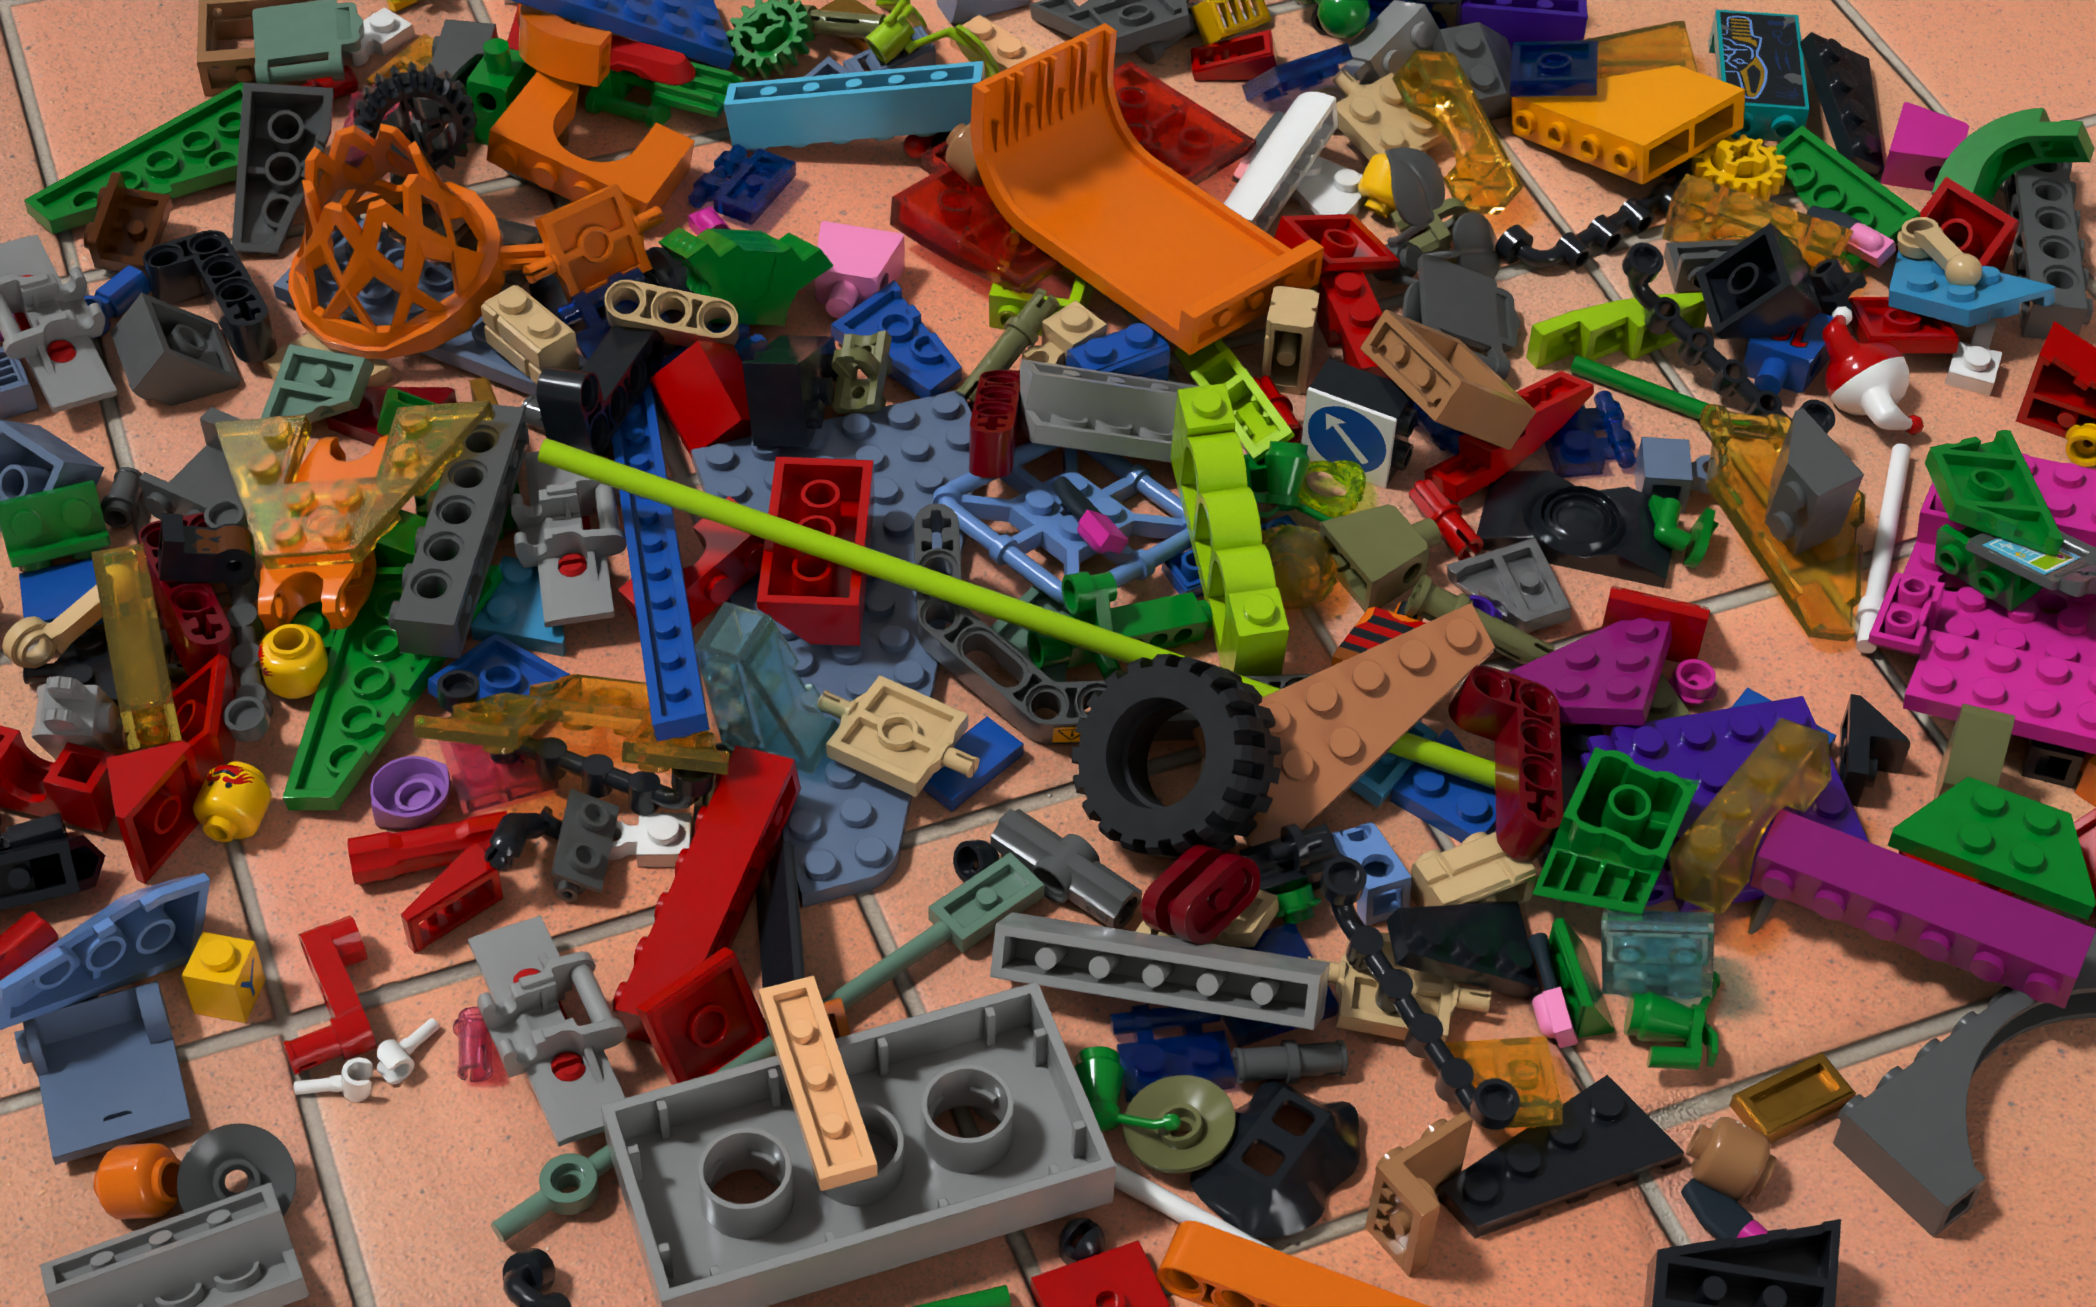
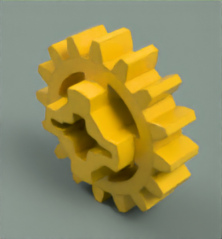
M1741 134L1739 140L1728 136L1693 156L1691 163L1693 183H1701L1700 192L1702 193L1713 191L1714 200H1728L1732 205H1736L1738 199H1744L1748 205H1754L1755 198L1767 202L1770 199V194L1778 195L1781 186H1784L1787 166L1784 165L1785 156L1776 155L1777 147L1775 146L1763 147V139L1754 140L1747 138L1744 134Z

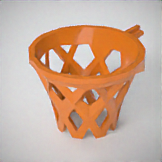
M380 124L376 140L356 125L343 128L335 132L329 156L314 147L305 159V178L302 180L305 197V231L300 248L293 257L289 271L288 290L302 326L328 348L366 359H391L430 351L468 331L482 316L481 306L484 302L500 293L505 283L506 271L523 270L524 265L546 257L543 243L504 245L495 215L478 194L453 182H443L428 163L416 141L411 143L397 127ZM392 144H394L410 161H408L398 153L391 150ZM350 145L366 153L359 168L345 163ZM319 171H321L322 176L317 188ZM390 172L406 179L402 185H396L380 178ZM337 190H347L339 203L331 201ZM366 191L373 192L371 194L362 196ZM403 204V214L395 209L393 205ZM422 204H431L443 221L447 237L423 225ZM366 213L362 229L355 218ZM460 218L465 220L478 240L477 252L457 245L451 220ZM383 222L406 238L402 271L376 249ZM338 229L354 249L343 274L334 258L332 234ZM425 259L451 263L455 293L440 302L417 288ZM327 264L339 287L326 309L322 308L318 303L314 270ZM373 277L400 294L391 325L376 326L357 298ZM412 303L425 309V311L406 322ZM350 306L362 324L340 319L339 317Z

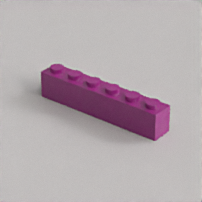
M1781 808L1757 855L1750 886L1764 891L1773 898L1788 900L1811 909L1826 919L1839 920L1867 931L1877 939L1898 943L1920 952L1928 959L1949 963L1972 972L1982 980L2000 983L2027 994L2033 1000L2051 1003L2063 1009L2067 1005L2096 932V929Z

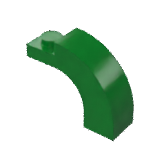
M2045 108L2021 110L1987 123L1963 140L1944 162L1931 194L1933 195L1944 178L1948 177L1992 204L1998 188L2015 172L2039 163L2090 162L2095 148L2083 121L2061 120L2059 122H2051Z

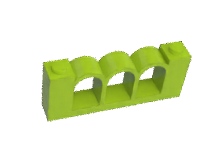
M1226 383L1177 389L1170 459L1196 566L1198 567L1204 598L1212 609V631L1221 667L1242 676L1281 675L1289 626L1280 591L1276 587L1269 551L1265 544H1262L1257 503L1253 491L1250 487H1247L1243 449L1239 436L1235 431L1236 422Z

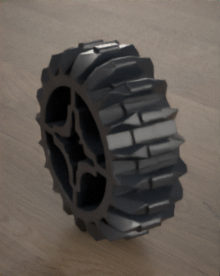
M410 61L407 67V72L400 73L399 69L392 65L390 69L391 77L388 79L376 73L374 78L376 87L364 85L362 91L364 100H357L355 109L358 116L354 119V125L375 140L380 124L399 128L411 143L416 141L428 163L438 176L441 173L440 166L442 165L455 169L456 160L454 156L467 158V144L474 143L475 132L473 128L476 127L477 117L476 113L473 112L474 103L472 97L469 94H465V87L460 80L452 82V76L446 69L436 75L435 68L430 63L422 72L417 71V67L412 61ZM399 103L395 111L386 114L390 108ZM409 111L413 113L415 120H420L422 132L419 131L416 123H411ZM441 130H444L437 138L432 140L433 136L436 133H438ZM392 144L391 150H393L394 152L398 153L399 155L410 161L394 144Z

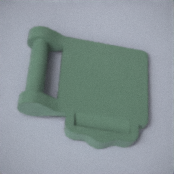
M317 0L254 9L252 16L256 82L262 84H281L332 77L333 81L345 80L343 52L360 51V40L365 34L363 19L357 13L356 4L352 2L337 3V0ZM327 58H329V60H323V61H316V62H308V63H300V64H293V65L270 67V66H274V65L297 63V62H304V61H312V60H320V59H327Z

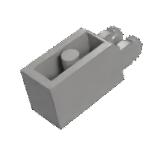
M1394 0L1345 49L1344 56L1348 62L1340 70L1347 69L1356 81H1360V85L1372 84L1390 73H1393L1401 81L1431 50L1440 29L1425 4Z
M54 676L47 678L46 684L37 687L36 697L38 702L35 726L32 728L31 737L55 760L67 742L114 753L116 756L122 754V748L129 746L131 739L129 718L126 717V714L98 685H83L72 677Z

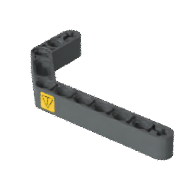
M934 503L926 505L919 510L914 521L915 564L961 579L960 533L957 514L945 504ZM932 533H941L942 548L932 549ZM916 591L917 636L919 644L926 652L1030 740L1045 745L1079 744L1081 733L1075 732L1079 718H1087L1088 715L1084 711L1089 708L1087 702L1095 690L1104 692L1108 688L1104 683L1105 681L1054 682L967 608ZM941 619L951 623V626L939 630L929 626V623ZM975 650L988 654L1020 683L1010 688L999 685L965 655ZM1313 674L1245 677L1283 689ZM1041 708H1049L1055 711L1057 716L1046 720L1040 719L1033 712ZM1189 710L1182 711L1172 716L1160 727L1153 741L1195 740L1192 735L1193 729L1199 727L1200 723Z

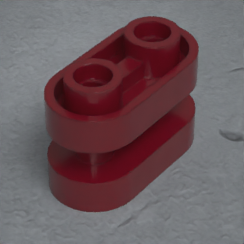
M1206 845L1192 846L1153 881L1145 891L1141 903L1143 921L1153 930L1168 935H1176L1183 940L1195 944H1207L1214 940L1254 901L1260 888L1259 868L1252 859L1233 853L1225 854L1222 850Z

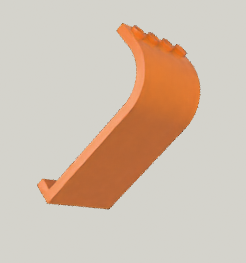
M1106 23L972 85L971 143L973 154L983 184L1002 216L1028 241L1189 355L1269 312L1274 287L1280 285L1309 290L1319 284L1324 253L1322 245L1310 239L1290 249L1157 160L1137 141L1127 126L1118 105L1114 87L1117 30Z

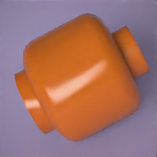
M161 1143L118 1145L108 1151L99 1164V1168L94 1176L95 1194L105 1212L115 1219L163 1217L173 1209L179 1200L177 1177L181 1161L176 1158L170 1148Z

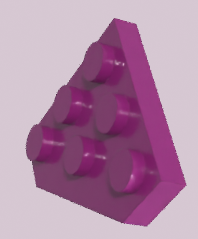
M1646 618L1620 620L1508 673L1537 682L1552 691L1558 699L1560 723L1645 726L1672 640L1670 621H1652Z

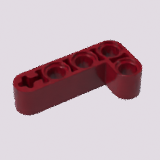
M991 370L980 375L970 420L969 472L982 478H1001L1010 475L1012 472L1019 429H1021L1020 371Z
M205 512L183 516V525L207 527L204 520ZM161 521L146 524L138 534L140 577L185 672L191 677L217 654L228 658L231 669L230 624L210 584L160 581L157 551Z
M1476 666L1471 670L1448 707L1449 716L1459 728L1495 741L1497 842L1501 849L1510 857L1523 862L1534 861L1558 830L1563 818L1560 709L1558 699L1552 691L1537 682L1493 667Z

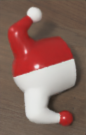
M1846 306L1837 307L1832 313L1833 319L1822 331L1823 340L1830 357L1825 374V382L1831 401L1840 410L1849 414L1867 415L1879 428L1905 430V432L1911 435L1920 433L1924 427L1922 418L1916 415L1907 417L1896 406L1905 396L1909 385V368L1904 356L1895 347L1884 342H1858L1853 338L1846 326L1853 319L1852 311Z

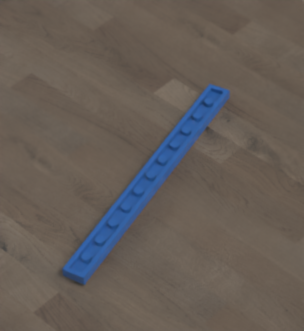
M649 383L612 437L615 462L668 479L653 388ZM619 489L652 726L656 740L658 742L672 738H685L694 733L710 730L673 508Z

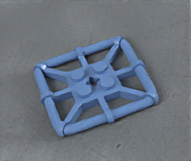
M1029 441L1016 448L1011 474L1000 478L1020 493V495L1013 499L966 495L997 479L978 477L970 472L938 487L933 494V504H945L952 508L957 514L959 529L989 551V557L998 565L1007 564L1047 596L1060 603H1064L1062 581L1027 556L1026 553L1041 546L1064 564L1065 576L1078 573L1079 563L1096 555L1097 552L1092 550L1078 534L1079 519L1072 514L1054 492L1052 484L1058 477L1065 476L1102 514L1107 515L1126 537L1132 535L1166 539L1148 550L1138 549L1134 551L1126 545L1121 554L1112 551L1101 553L1117 565V567L1108 571L1113 574L1117 589L1134 579L1144 580L1154 574L1155 567L1192 547L1180 498L1151 478V472L1141 464L1133 465L1121 455L1082 450L1120 478V480L1100 489L1078 473L1077 449L1063 447V473L1042 483L1021 466L1059 446ZM1141 493L1173 517L1133 513L1123 506L1121 502ZM980 519L1009 522L1021 532L1012 537L1007 534L999 535Z

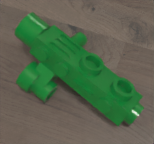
M1083 571L1065 575L1062 579V596L1065 606L1071 614H1076L1069 615V617L1160 648H1176L1182 644L1201 641L1206 629H1210L1213 625L1212 609L1206 600L1197 601L1193 592L1110 608V602L1117 599V584L1111 572L1090 575L1088 572ZM1031 630L1028 632L1027 647L1032 663L1039 669L1064 663L1067 668L1095 662L1104 680L1116 670L1122 671L1116 659Z

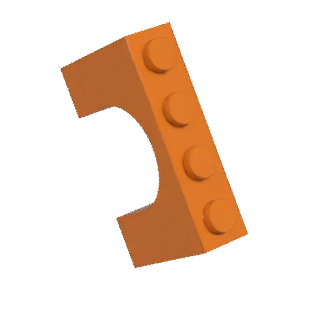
M540 71L536 72L490 129L486 161L573 202L609 185L619 184L627 206L635 215L645 212L654 206L662 209L690 171L695 140L656 122L638 147L630 155L611 162H595L577 157L567 151L557 138L575 117L579 86L546 75Z

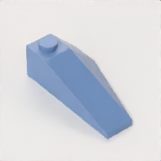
M205 873L172 879L121 896L0 980V1030L187 964L203 932L210 885L209 877Z

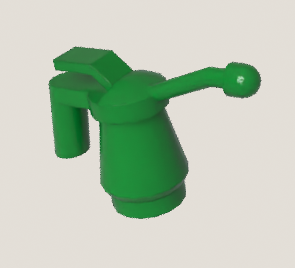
M1270 441L1269 451L1265 454L1268 494L1253 492L1256 503L1278 506L1269 512L1258 511L1260 518H1270L1280 510H1298L1320 522L1332 519L1303 504L1302 498L1298 497L1310 462L1307 455L1308 445ZM1244 457L1247 487H1250L1252 490L1249 458Z
M1709 971L1705 974L1704 985L1707 987V992L1699 1005L1692 1004L1690 1007H1687L1652 991L1644 994L1638 992L1631 993L1624 1021L1625 1035L1634 1036L1640 1042H1681L1684 1047L1651 1046L1647 1059L1648 1068L1698 1070L1702 1057V1042L1707 1047V1066H1714L1718 1056V1034L1708 1024L1706 1010L1717 994V988L1720 986V975L1717 972Z
M1097 1046L1085 1048L1078 1052L1074 1068L1101 1132L1114 1130L1120 1124L1152 1130L1165 1128L1166 1131H1173L1180 1127V1117L1172 1113L1165 1114L1162 1119L1156 1120L1121 1113L1118 1103L1124 1078V1068L1120 1064V1055L1116 1050Z

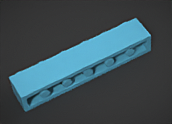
M984 61L731 83L728 86L724 109L733 150L747 149L752 152H758L769 147L778 146L802 148L812 143L832 142L834 144H846L852 140L869 138L884 141L895 136L917 135L928 137L938 132H949L961 123L965 125L971 123L972 85L986 79Z

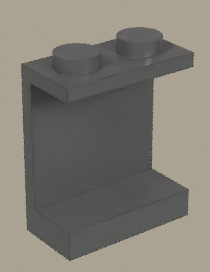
M210 407L199 418L206 446L170 482L146 472L139 477L145 506L148 512L157 519L161 520L162 513L183 514V516L203 513L215 500L234 498L241 502L248 520H250L256 514L254 505L266 504L296 473L288 439Z

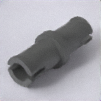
M1294 1039L1282 1040L1280 1046L1244 1049L1238 1047L1232 1051V1070L1237 1084L1283 1079L1286 1085L1297 1084L1300 1078L1331 1075L1346 1076L1348 1071V1054L1343 1040L1297 1044Z

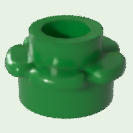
M1311 883L1275 894L1278 896L1279 911L1275 917L1282 916L1285 925L1315 917L1313 907L1321 904L1322 899L1321 897H1315Z

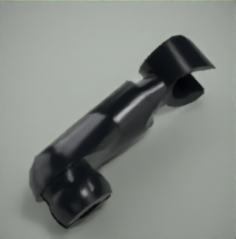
M544 806L540 814L508 813L502 817L490 837L491 845L484 853V860L490 862V866L501 871L508 870L512 867L514 858L521 856L527 839H537L542 835H547L558 840L563 820L552 815L553 810L548 806Z

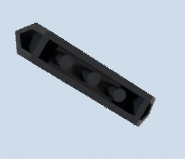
M84 835L0 851V910L78 893L96 887L106 855Z

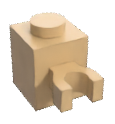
M1074 301L1042 321V345L1032 346L1023 351L1022 359L1066 366L1067 350L1085 344L1093 338L1106 336L1107 324L1079 302Z

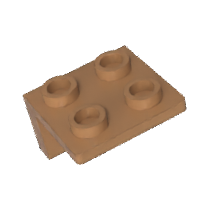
M1465 1111L1449 1121L1446 1119L1437 1120L1424 1131L1419 1140L1405 1149L1402 1147L1391 1149L1376 1165V1174L1372 1194L1369 1199L1370 1204L1365 1228L1408 1277L1427 1266L1441 1206L1436 1196L1439 1187L1462 1170L1473 1119Z

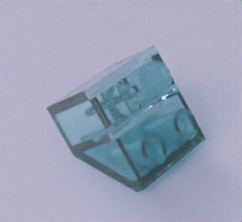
M1603 910L1601 919L1603 994H1619L1624 997H1630L1632 992L1644 994L1652 991L1661 996H1674L1680 999H1692L1695 997L1713 998L1714 913L1643 911L1642 915L1623 911Z

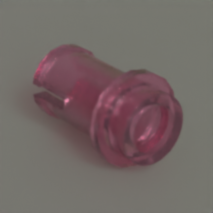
M465 1008L459 1012L458 1018L453 1023V1032L458 1037L457 1075L465 1081L468 1078V1069H470V1082H481L488 1080L494 1074L492 1038L479 1008Z

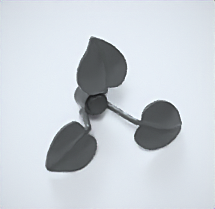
M1392 148L1386 150L1385 153L1391 169L1393 199L1399 216L1411 227L1396 237L1388 238V244L1385 245L1400 260L1398 268L1373 273V276L1379 281L1392 280L1394 285H1409L1403 301V316L1422 324L1419 280L1412 278V276L1418 271V258L1423 253L1417 245H1413L1406 240L1434 221L1433 210L1441 207L1445 200V184L1438 164L1428 154L1414 148ZM1478 212L1464 213L1459 216L1453 227L1452 236L1455 249L1427 254L1440 259L1457 258L1456 265L1494 279L1500 267V255L1495 250L1497 237L1488 219Z

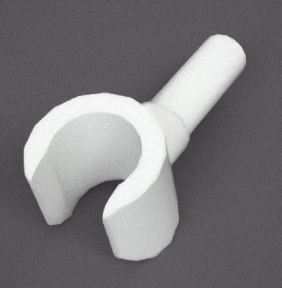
M430 1018L409 1037L404 1038L399 1043L394 1039H389L379 1045L377 1058L380 1062L377 1065V1070L389 1084L400 1083L411 1074L415 1064L409 1055L440 1028L435 1019Z
M352 1058L343 1065L341 1075L330 1076V1078L295 1081L294 1093L295 1095L342 1091L343 1096L349 1101L362 1102L371 1094L372 1082L365 1079L370 1078L373 1074L372 1062L366 1058Z

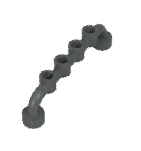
M234 498L215 500L206 508L204 513V520L207 527L217 528L221 525L232 523L246 528L249 525L243 505ZM252 574L244 581L225 583L233 603V607L228 611L227 620L237 643V646L232 651L231 660L239 675L241 687L235 694V700L226 707L223 719L230 735L240 742L260 741L269 729L270 717L273 714V706L261 682L264 678L258 659L259 646L257 641L262 638L265 629L258 616L257 609L253 605V602L258 598L259 585L255 575Z

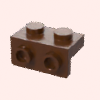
M112 172L107 187H101L97 197L98 211L94 222H89L84 232V246L90 251L94 267L120 272L130 265L141 270L147 277L143 255L149 248L160 244L173 207L170 195L126 188L122 173Z

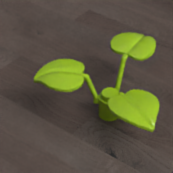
M876 0V6L882 7L891 13L883 19L884 22L864 39L870 50L884 64L890 62L903 49L908 54H911L916 48L948 37L956 41L958 47L970 62L984 61L987 78L999 73L997 64L987 47L962 25L958 24L955 28L948 27L912 41L911 37L915 34V30L907 20L916 27L922 26L924 30L927 28V24L918 10L911 5L910 0Z

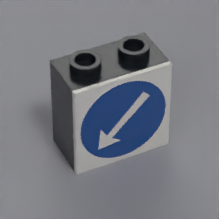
M1328 358L1307 390L1301 444L1308 445L1307 455L1310 461L1386 489L1398 469L1404 471L1411 459L1413 444L1408 443V438L1415 428L1419 412L1413 409L1414 401L1394 381Z

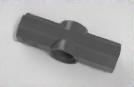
M1010 809L999 819L995 830L990 835V845L995 847L997 852L1003 856L1011 852L1045 884L1044 896L1061 904L1069 899L1110 928L1118 927L1122 929L1132 919L1136 908L1141 903L1142 890L1101 864L1100 858L1091 844L1076 834H1068L1062 838L1022 810L1017 809L1014 811Z

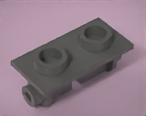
M570 789L551 871V875L555 877L553 886L557 890V896L564 901L576 900L578 895L582 894L586 888L601 893L619 806Z

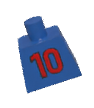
M1820 313L1784 337L1748 338L1743 364L1748 371L1747 377L1755 379L1754 384L1761 391L1768 390L1778 394L1784 388L1796 393L1804 392L1830 360L1822 331L1833 319V316Z

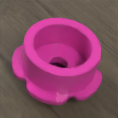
M1689 659L1681 662L1672 672L1673 678L1668 680L1681 701L1688 705H1701L1704 700L1710 701L1717 695L1718 686L1715 683V671L1708 663L1701 660Z

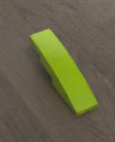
M1702 292L1658 295L1660 298L1669 297L1675 300L1680 307V316L1693 328L1704 329L1708 311ZM1630 298L1574 310L1533 324L1526 359L1538 369L1572 354L1595 361L1621 350L1632 361L1679 340L1670 331L1663 335L1650 332L1644 321L1648 311L1641 306L1636 298Z
M1221 338L1192 355H1189L1181 348L1174 351L1176 357L1198 387L1226 383L1236 422L1235 431L1239 436L1241 445L1256 463L1263 459L1269 451L1270 441L1287 442L1295 437L1293 431L1247 369H1244Z

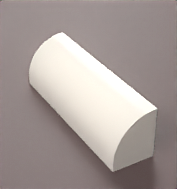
M1305 92L1300 94L1223 204L1267 232L1337 129L1336 97L1321 92Z

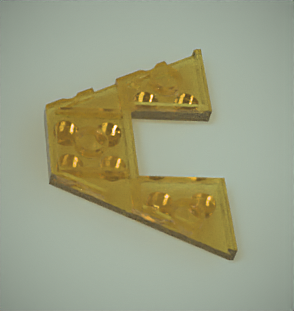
M490 400L398 407L376 477L295 483L313 429L306 415L215 422V428L241 504L245 510L259 556L266 569L361 563L376 547L379 538L389 533L401 520L398 513L413 495L423 496L444 473L446 464L458 458L465 450L462 442L483 420L492 421L495 418V412Z
M572 674L560 677L555 681L530 685L529 695L503 692L480 698L477 702L454 705L453 716L440 718L421 714L414 716L413 737L482 745L483 751L492 754H508L515 749L517 750L546 720L563 722L562 726L564 728L574 731H586L593 729L594 726L613 728L614 734L627 737L623 741L622 762L638 764V769L642 771L661 773L670 770V768L728 774L729 752L719 751L715 747L716 736L712 732L702 731L685 738H672L657 742L652 726L647 684L641 681Z

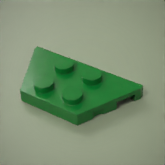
M2011 430L1997 431L1994 441L1980 444L1981 440L1975 436L1963 439L1957 444L1946 443L1930 447L1925 465L1949 520L2048 555H2058L2064 539Z
M1969 776L1896 825L1887 845L2089 920L2096 903L2072 814Z

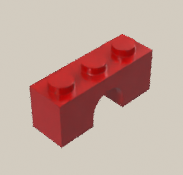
M1358 270L1321 276L1317 293H1320L1317 323L1328 347L1342 345L1344 364L1392 380L1360 349L1383 314L1363 271Z
M730 496L726 498L727 500L738 503ZM704 518L693 526L696 535L705 549L702 557L696 563L683 568L693 628L761 571L765 539ZM631 578L618 591L637 621Z
M0 725V807L40 817L60 812L64 823L104 833L115 815L106 758L116 756V754L67 742L53 763L34 754L24 743L20 730Z

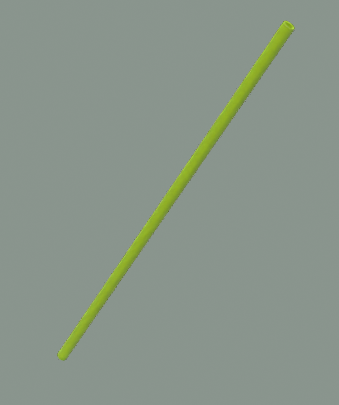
M548 438L543 441L539 450L538 461L1128 664L1142 657L1153 660L1157 654H1173L1185 657ZM1240 675L1242 682L1253 685L1262 695V698L1280 690V688ZM1408 732L1387 752L1495 789V762Z

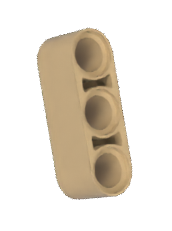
M633 280L614 282L605 293L606 315L611 327L621 326L657 330L664 337L665 343L690 347L697 341L735 345L739 338L738 313L735 307L726 300ZM624 300H631L639 305L630 314H622L615 310L616 305ZM670 309L678 310L684 314L683 319L677 323H666L660 317L665 311ZM714 319H722L730 324L729 328L721 333L709 331L706 325Z

